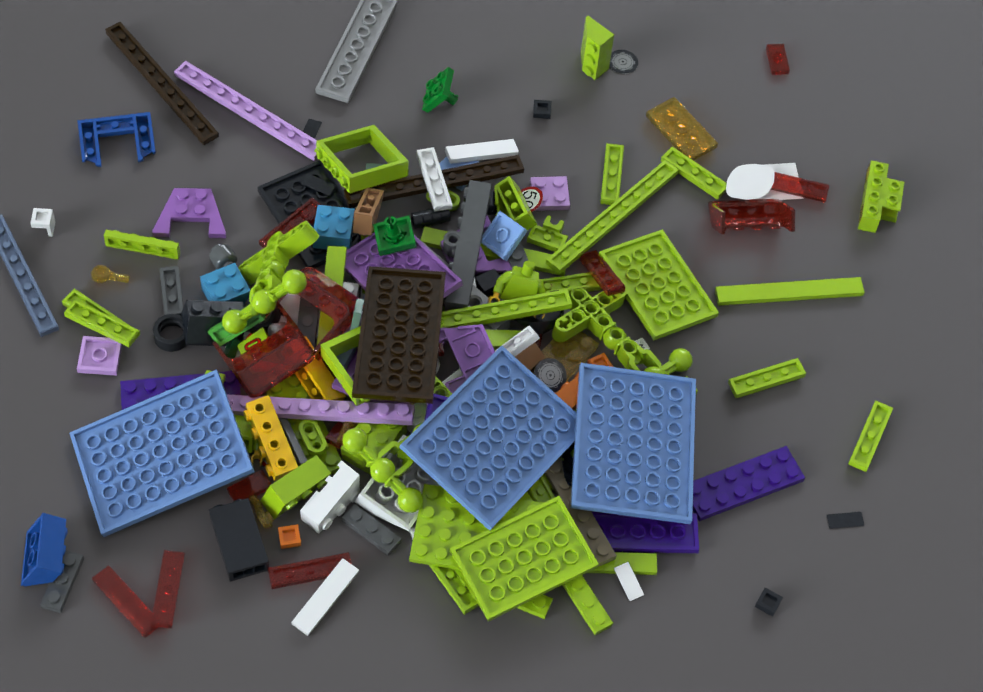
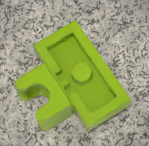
M548 215L543 223V227L536 225L531 228L527 242L555 252L567 242L568 236L561 234L564 228V221L560 220L558 224L553 225L550 222L551 216Z

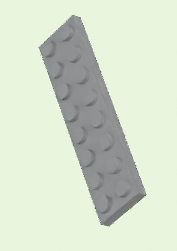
M360 0L315 88L316 94L349 103L390 21L398 0Z

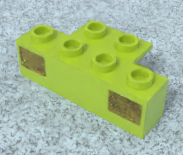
M871 160L867 168L858 223L859 230L876 233L880 219L896 223L898 211L901 210L904 181L887 178L889 166L887 163Z

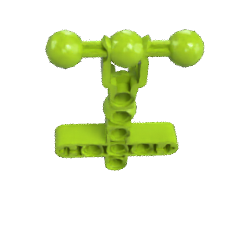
M308 221L300 223L286 234H283L281 231L276 232L270 237L265 248L238 267L245 281L249 285L254 283L255 285L250 290V304L242 310L232 309L224 314L222 326L227 332L232 334L241 333L246 328L248 319L258 314L271 313L275 309L278 299L287 293L299 294L306 288L307 280L303 272L292 269L285 273L289 259L312 245L320 236Z
M615 283L594 297H591L586 290L580 287L571 290L572 309L556 320L552 331V338L555 341L565 342L588 328L596 337H599L601 341L603 340L608 349L614 350L613 354L617 355L618 360L625 369L640 371L636 365L644 364L647 366L644 370L645 372L669 375L674 371L685 372L692 366V355L689 351L682 348L673 350L669 355V361L661 366V362L651 350H644L634 340H631L629 336L627 337L623 329L615 327L616 322H613L609 314L623 305L627 294V288L623 284Z
M435 377L434 394L450 397L452 393ZM422 423L416 425L415 428L413 429V432H414ZM352 428L346 431L343 435V446L350 453H359L365 459V467H370L372 478L378 483H385V488L390 487L398 495V505L401 510L407 513L418 511L423 504L421 492L416 488H407L399 479L413 464V460L399 448L409 436L399 442L391 441L376 455L367 445L368 436L363 430ZM389 453L397 454V457L403 460V466L396 472L394 463L390 459L384 458Z

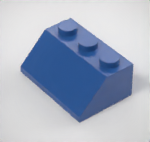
M42 513L26 533L21 586L52 583L58 576L62 575L64 570L62 559L66 552L64 539L68 532L66 519Z

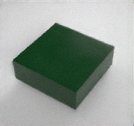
M237 338L230 340L227 343L224 355L234 359L238 351L237 346L241 343L240 340Z

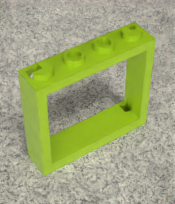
M375 125L316 141L315 152L317 159L324 164V167L332 173L333 177L349 193L408 176L409 161ZM370 143L388 164L351 174L334 153Z
M361 326L320 344L321 357L356 406L369 402L371 399L352 398L353 380L336 356L358 346Z

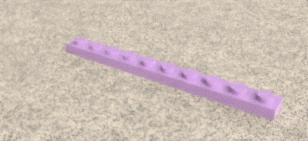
M187 61L183 62L174 71L175 76L311 160L315 161L317 159L315 152L317 140Z
M227 394L233 413L244 416L243 411L247 402L264 397ZM270 397L278 418L413 426L415 405L364 402L356 406L353 401Z

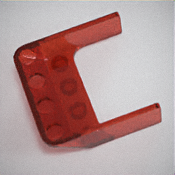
M779 199L708 202L711 225L720 234H725L726 228L744 230V227H751L753 230H761L765 226H769L770 229H780L781 226L791 232L795 231V209Z
M306 267L300 269V271L304 273L307 285L297 295L334 320L332 329L314 348L315 358L320 361L322 359L320 344L342 335L350 327L358 297L317 269ZM286 295L278 299L276 306L282 301V299Z
M278 301L276 306L287 322L286 325L242 355L232 359L228 358L216 341L212 343L244 391L252 398L262 395L311 363L315 358V353L306 338Z

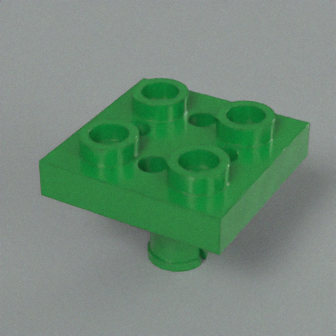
M450 67L446 68L443 72L440 71L434 79H430L427 82V90L423 98V111L430 112L444 100L451 105L457 102L458 95L450 91L454 70Z
M410 215L400 218L391 216V220L387 217L385 221L373 224L380 256L417 247Z

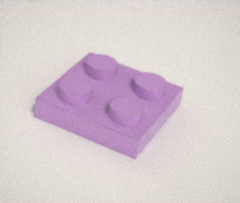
M567 176L531 177V187L539 188L543 194L542 203L534 211L570 209Z
M83 336L77 372L117 376L122 344L107 337Z

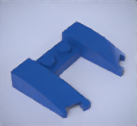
M150 112L77 120L81 156L84 163L90 161L96 163L97 167H102L99 137L135 133L138 163L144 161L143 157L150 153L156 154Z

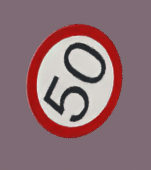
M526 187L521 190L531 212H533L542 203V191L537 187Z

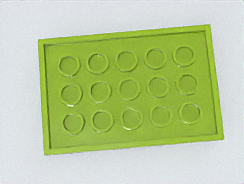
M663 229L599 251L598 256L614 281L626 286L627 294L625 298L653 341L718 317V310Z
M424 484L422 491L423 504L418 512L409 562L460 570L450 553V548L488 529L443 487ZM520 499L495 526L542 504V502Z
M560 496L548 500L493 527L491 530L484 531L450 548V553L488 622L599 566Z

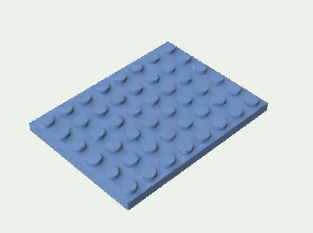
M501 346L399 448L488 530H491L575 441L576 412L507 349Z
M580 363L570 508L691 524L693 511L696 379Z
M217 369L69 433L99 530L103 537L255 472Z

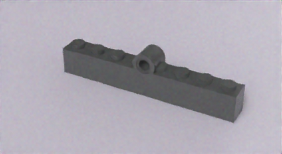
M469 181V186L465 187L463 195L466 201H462L460 212L463 213V216L458 218L457 227L460 228V231H449L444 235L443 252L445 255L454 258L453 262H449V269L462 280L463 286L443 299L445 311L469 307L492 183Z

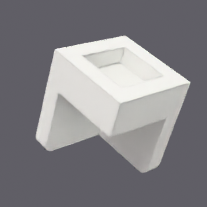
M34 208L31 227L47 229L48 236L53 237L55 227L53 210Z

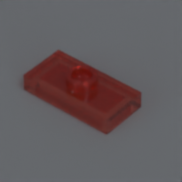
M767 44L766 52L772 75L789 74L790 69L784 44Z

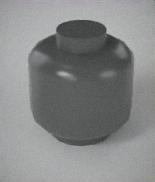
M219 243L211 249L209 258L216 269L237 262V256L230 245Z

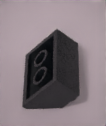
M186 300L181 312L186 345L218 346L209 335V329L222 322V318L227 311L243 309V302ZM244 333L235 338L242 342L244 340Z

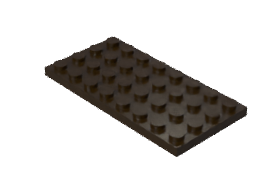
M369 266L352 398L433 404L446 272Z

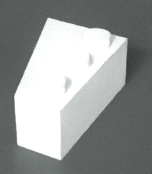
M342 460L337 465L339 470L333 477L328 476L325 481L328 482L320 492L316 491L300 510L301 520L318 534L323 529L327 530L337 516H341L345 512L346 507L351 502L354 503L360 494V475Z

